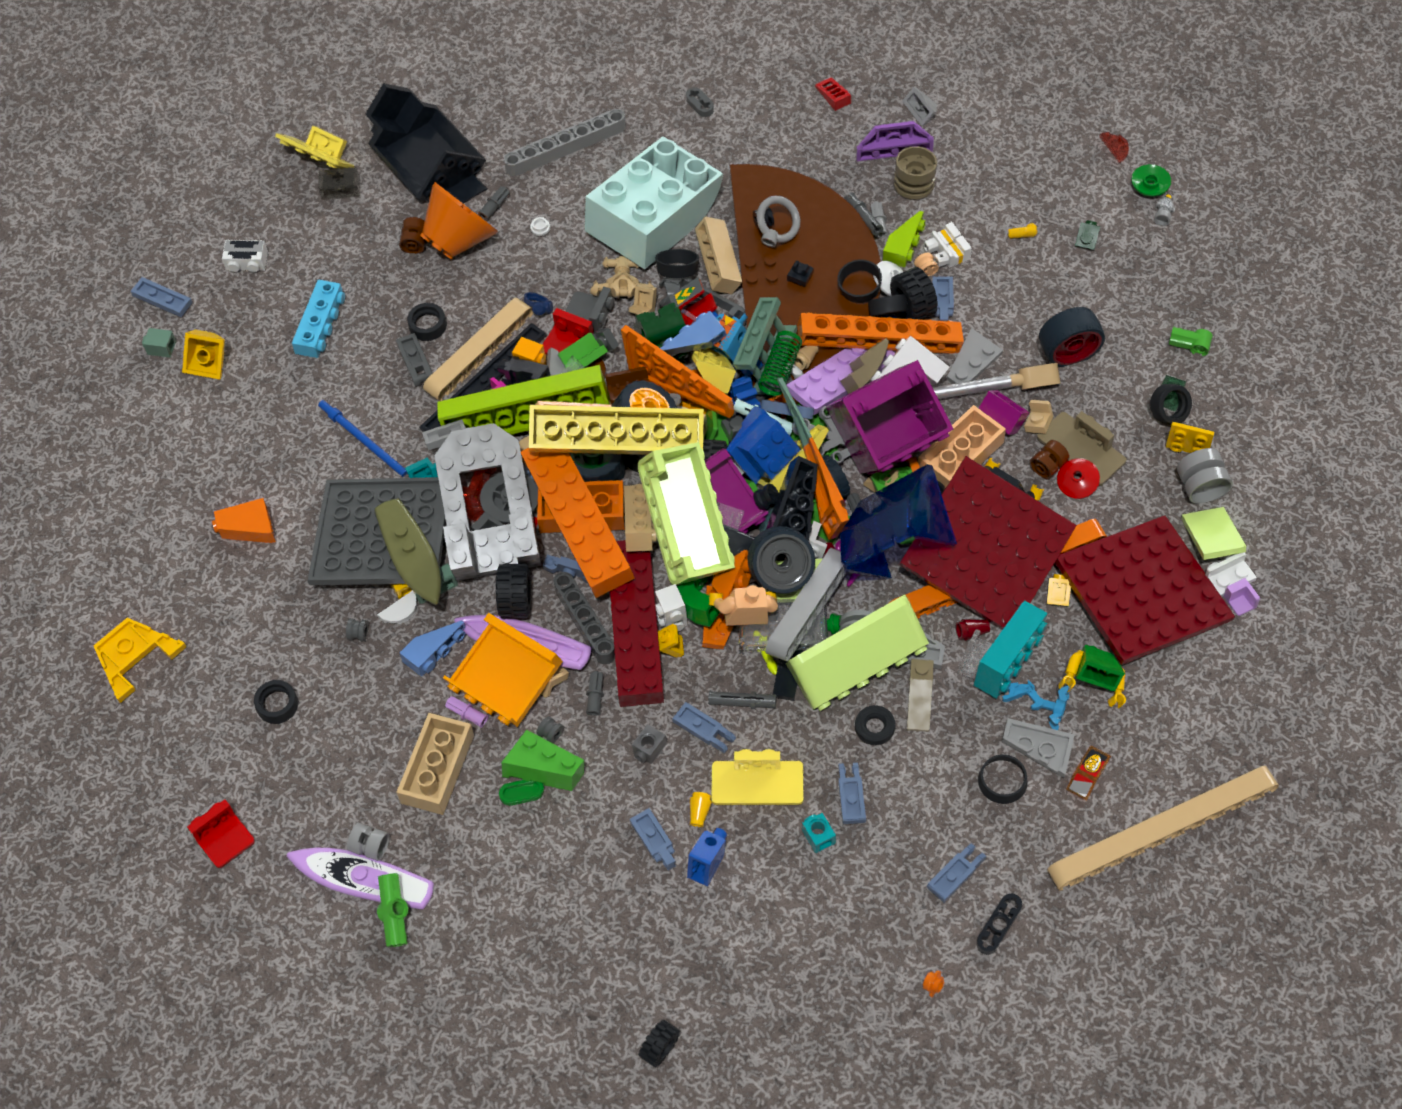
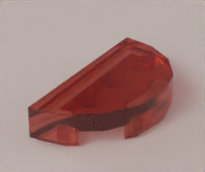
M1110 132L1100 133L1099 137L1119 163L1124 161L1129 153L1127 140L1122 135L1117 136L1110 134Z

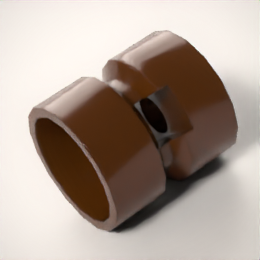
M418 217L404 219L399 248L405 253L420 254L423 252L426 241L420 236L425 222L423 219Z
M1049 440L1029 462L1035 473L1044 479H1050L1058 471V468H1061L1070 459V455L1060 442Z

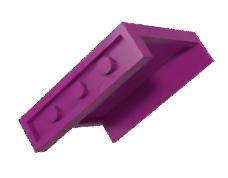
M722 448L705 460L706 468L711 476L712 489L716 493L718 510L722 514V524L747 533L749 526L752 524L756 526L766 519L765 515L768 514V511L762 510L757 506L753 497V491L730 458L728 451Z

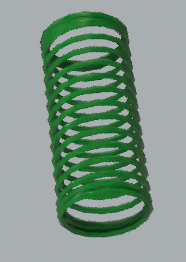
M780 331L777 333L761 378L758 381V387L764 393L773 396L782 394V391L775 392L767 389L761 382L763 381L765 385L776 390H781V388L772 387L765 381L779 386L777 379L782 377L785 384H787L791 369L802 345V339L796 333L791 331ZM781 335H788V336L794 337L795 339H797V340L799 341L800 344H798V343H797L795 340H793V339L786 338V337H780V338H779V336H781ZM781 339L793 341L797 345H793L792 343L782 341Z

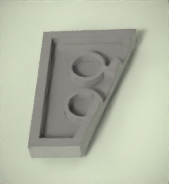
M971 328L947 375V380L952 384L974 381L1003 354V350Z
M1008 718L1002 742L1065 778L1075 734Z

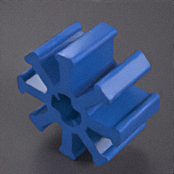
M744 376L732 381L728 395L733 400V407L738 398L753 406L756 404L761 408V404L756 398V388L752 387L750 377ZM736 412V416L741 415L743 420L746 418V416Z

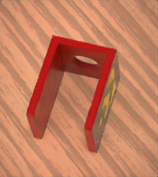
M698 277L669 296L671 303L675 302L676 307H679L684 323L689 326L696 321L700 314L709 311L713 312L717 309L714 297L709 293L685 311L682 307L704 293L702 283Z

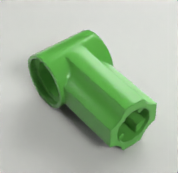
M1173 327L1169 345L1190 349L1192 354L1199 353L1202 356H1206L1209 353L1213 335L1206 329H1198L1194 332Z

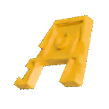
M126 618L93 645L119 703L135 691L134 686L122 675L154 648L158 647L171 660L186 648L183 641L170 638L165 633L156 632L151 627L130 618Z

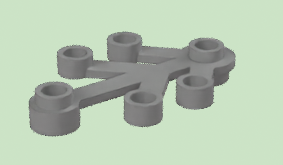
M825 406L820 409L819 416L825 421L830 431H828L825 437L829 441L821 444L819 448L821 456L839 444L846 446L829 412L828 416L824 414V410L828 412ZM803 418L809 431L815 427V425L810 424L807 418ZM793 422L792 430L796 435H799L795 423ZM846 448L843 451H835L830 456L840 464L845 458L850 456V453ZM834 455L839 457V461L835 459Z

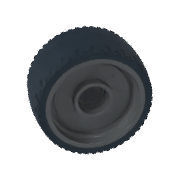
M783 526L768 528L758 534L749 547L747 556L749 571L754 580L768 591L780 594L794 592L802 588L812 577L815 569L814 550L808 539L795 529ZM779 554H784L785 556L782 564H776L775 558Z

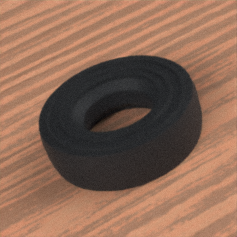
M868 706L858 713L855 719V732L859 739L866 744L882 745L888 742L894 735L895 719L892 713L882 706ZM873 718L879 719L883 722L884 728L880 732L873 733L867 729V722Z

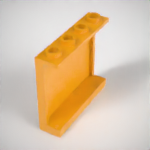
M488 612L484 618L488 625L452 677L448 678L444 675L443 679L449 683L447 687L456 694L461 691L465 694L464 698L475 705L478 702L482 705L480 708L489 715H492L493 712L499 715L497 719L508 726L511 723L518 727L563 661L556 653Z

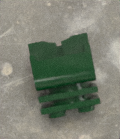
M675 302L665 305L658 310L659 315L657 316L655 312H644L636 315V324L633 326L634 331L661 348L664 341L668 338L676 337L685 326L679 307H676ZM691 351L670 356L683 364L689 358Z

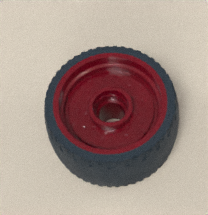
M1073 307L1059 312L1047 320L1039 331V340L1051 363H1058V367H1065L1086 361L1094 356L1103 346L1105 334L1098 318L1091 309L1087 307Z

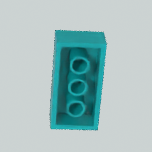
M1024 600L980 660L974 686L996 699L1001 692L1006 693L1011 685V678L1013 676L1016 678L1022 669L1021 664L1024 661L1028 662L1033 654L1032 649L1034 646L1039 647L1044 638L1042 634L1048 625L1045 622L1048 613Z

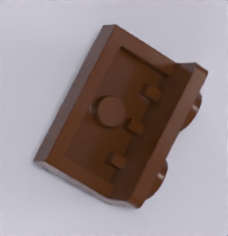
M646 367L605 375L611 405L626 385L641 380L649 382Z

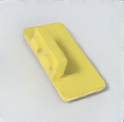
M312 126L306 143L291 136L279 133L275 135L276 138L280 139L279 143L295 147L296 151L310 154L311 158L318 161H325L328 166L345 171L347 168L354 169L355 165L341 159L347 141L316 126Z
M743 749L739 752H734V761H715L712 764V803L714 805H800L803 803V763L801 761H780V751L772 749L763 751Z

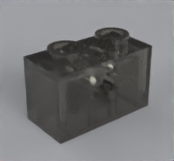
M357 167L318 171L319 192L322 200L360 197V177Z

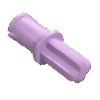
M453 696L446 701L445 707L460 715L462 720L467 719L480 728L488 720V715L473 708V705L470 703L466 704Z

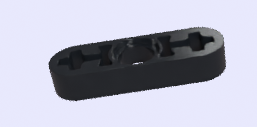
M1013 893L1006 894L982 929L976 943L978 950L982 954L990 955L998 949L1022 909V900L1018 895ZM1015 901L1016 908L1012 907L1008 915L1004 913L1008 905L1006 902ZM1002 919L1006 923V927L998 930L993 926V921ZM992 932L994 934L991 943L993 947L989 945L986 948L983 946L984 942L982 941V939L985 941L988 940Z

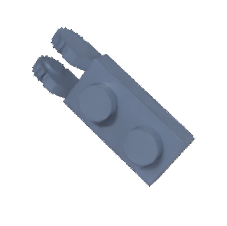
M687 702L683 704L672 718L673 723L708 745L711 744L722 753H725L728 748L723 742L715 738L719 733L720 736L731 743L736 739V736L722 727L721 723Z
M858 762L853 763L852 773L854 777L845 778L844 764H838V783L843 824L866 823L862 778L859 775Z
M972 843L961 853H958L927 884V888L944 903L986 859V855L981 853L972 863L966 860L976 848Z

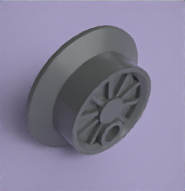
M502 472L491 477L484 484L480 493V503L485 513L500 522L510 523V510ZM525 474L533 513L538 505V487L535 481Z

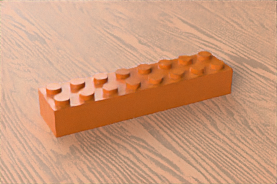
M529 448L521 451L520 453L595 598L635 579L626 558L570 454L529 452Z

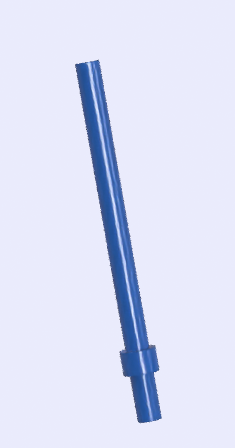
M324 400L319 402L318 406L328 414V417L333 422L337 421L400 476L404 477L407 474L403 466L343 417L341 411L331 407Z

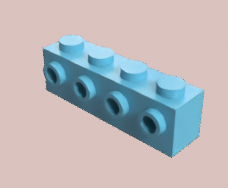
M324 280L317 281L292 341L295 354L318 358L320 352L325 350L326 337L331 335L332 322L338 318L339 305L343 304L345 300V293L340 283Z

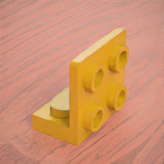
M1172 422L1166 447L1174 452L1184 451L1188 453L1210 448L1214 432Z

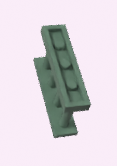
M760 297L733 362L735 369L751 371L757 380L754 386L757 394H767L758 387V381L761 378L777 333L780 331L796 333L797 331L796 325H783L776 315L781 304L778 297ZM772 324L777 329L774 337L770 332ZM781 335V336H779V338H780V337H786V338L794 339V337H791V336H788V335ZM781 339L782 341L792 343L790 340ZM765 341L770 345L768 353L763 349ZM759 357L764 365L761 371L756 365ZM763 381L761 382L763 386L773 391V388H770L767 385H765ZM765 381L768 385L775 387L774 384Z

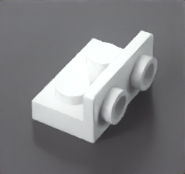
M1245 552L1229 555L1224 561L1220 563L1214 562L1208 566L1205 575L1210 579L1221 597L1224 596L1227 586L1243 578H1246L1249 583L1256 581L1257 577L1244 561L1246 557Z

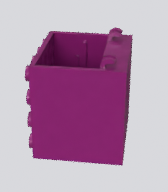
M918 360L901 366L825 406L860 474L867 472L869 475L876 472H884L892 468L893 463L902 462L912 457L911 453L921 452L931 446L930 443L946 439L950 436L948 432L954 430Z

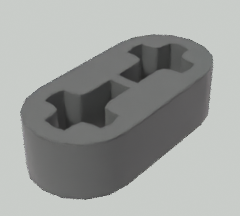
M696 87L687 90L686 101L697 114L702 117L711 116L714 112V104L706 94Z

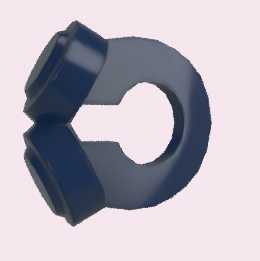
M528 292L524 295V302L532 306L534 314L552 313L553 303L546 297L533 292Z

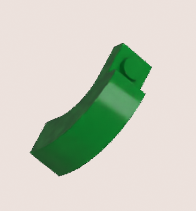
M711 576L676 585L685 604L687 618L697 624L710 627L720 611L714 605H709V595L701 593L700 590Z

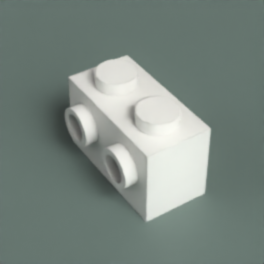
M676 584L655 591L657 601L655 608L658 614L656 616L660 627L675 624L677 625V632L684 629L688 625L686 608Z

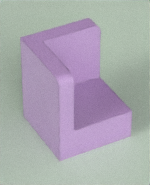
M1246 578L1227 586L1223 596L1237 616L1257 608L1260 597Z

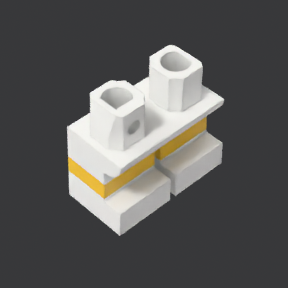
M952 222L946 224L945 229L939 232L932 231L931 238L924 242V250L927 253L938 252L933 255V261L939 267L947 264L950 268L971 258V246L961 236V233Z

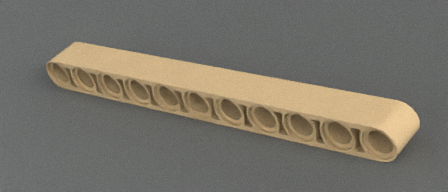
M1267 766L1259 767L1053 863L1047 871L1058 890L1062 891L1063 887L1073 886L1084 881L1083 878L1089 875L1091 877L1097 875L1108 866L1112 868L1124 862V859L1131 856L1133 858L1144 853V850L1149 847L1154 848L1165 843L1164 840L1170 837L1172 839L1184 834L1185 830L1189 828L1193 830L1205 824L1204 821L1214 820L1225 815L1224 812L1230 809L1232 811L1238 809L1249 800L1255 801L1265 796L1264 793L1268 791L1274 792L1279 787V784Z

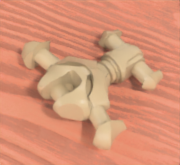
M619 256L616 259H607L605 257L602 262L603 267L606 269L607 267H615V275L607 279L606 283L598 284L595 280L590 293L599 297V292L602 291L604 286L611 288L612 296L615 298H619V296L632 298L635 296V286L643 283H639L637 278L629 274V267L639 268L640 266L624 256ZM649 280V283H648V284H643V285H647V286L654 287V286L652 285V282H651L650 280Z

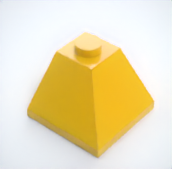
M196 329L186 332L182 373L221 379L225 339L215 333Z

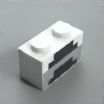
M225 240L222 256L225 269L232 272L239 270H249L251 272L265 270L268 255L265 241Z

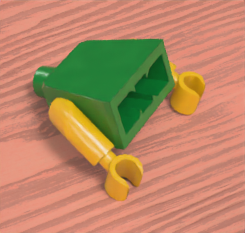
M1084 645L1082 650H1078L1071 655L1065 671L1067 675L1058 684L1059 689L1066 683L1069 686L1068 692H1070L1076 684L1073 678L1076 676V679L1114 691L1115 695L1108 700L1110 707L1115 705L1116 702H1118V708L1126 703V697L1122 694L1125 685V671L1112 653L1098 649L1095 646Z

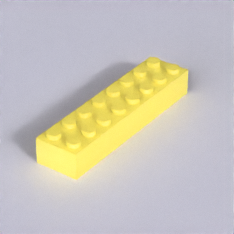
M530 405L529 452L648 455L652 451L697 442L700 443V447L703 449L704 409Z

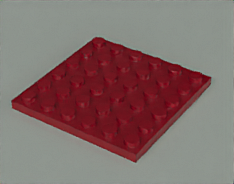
M965 456L899 565L1003 630L1024 600L1031 603L1077 525Z
M1166 515L1062 553L1055 561L1121 665L1224 625L1235 618Z

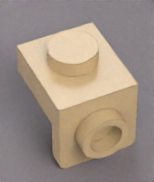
M637 284L635 286L634 305L629 307V312L635 313V315L644 312H654L657 288Z

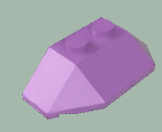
M914 121L874 126L857 146L856 160L858 162L897 157L899 152L908 147L919 146L933 152L934 139Z

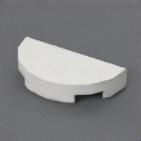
M413 590L377 614L378 618L384 623L401 624L408 621L415 614L417 607V598Z

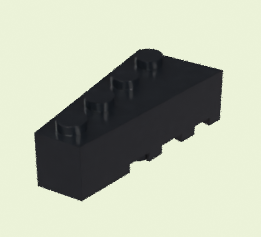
M797 456L790 462L766 529L778 526L789 527L803 534L809 541L812 530L811 516L814 510L813 495L816 488L818 464L800 456Z

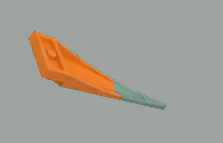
M778 378V384L793 417L807 460L818 464L814 493L819 520L828 539H834L849 521L848 512L844 508L846 504L783 378Z

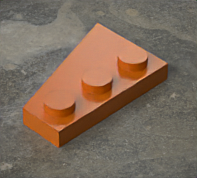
M707 585L705 594L716 593L713 586ZM720 612L710 627L703 626L702 647L724 649L734 625H726L725 614Z

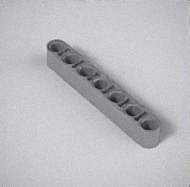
M620 109L610 110L507 153L504 156L506 173L509 176L521 175L623 132L626 129L624 112Z
M834 548L828 550L813 572L810 580L805 584L770 636L765 649L766 654L789 661L849 570L852 562L851 554Z

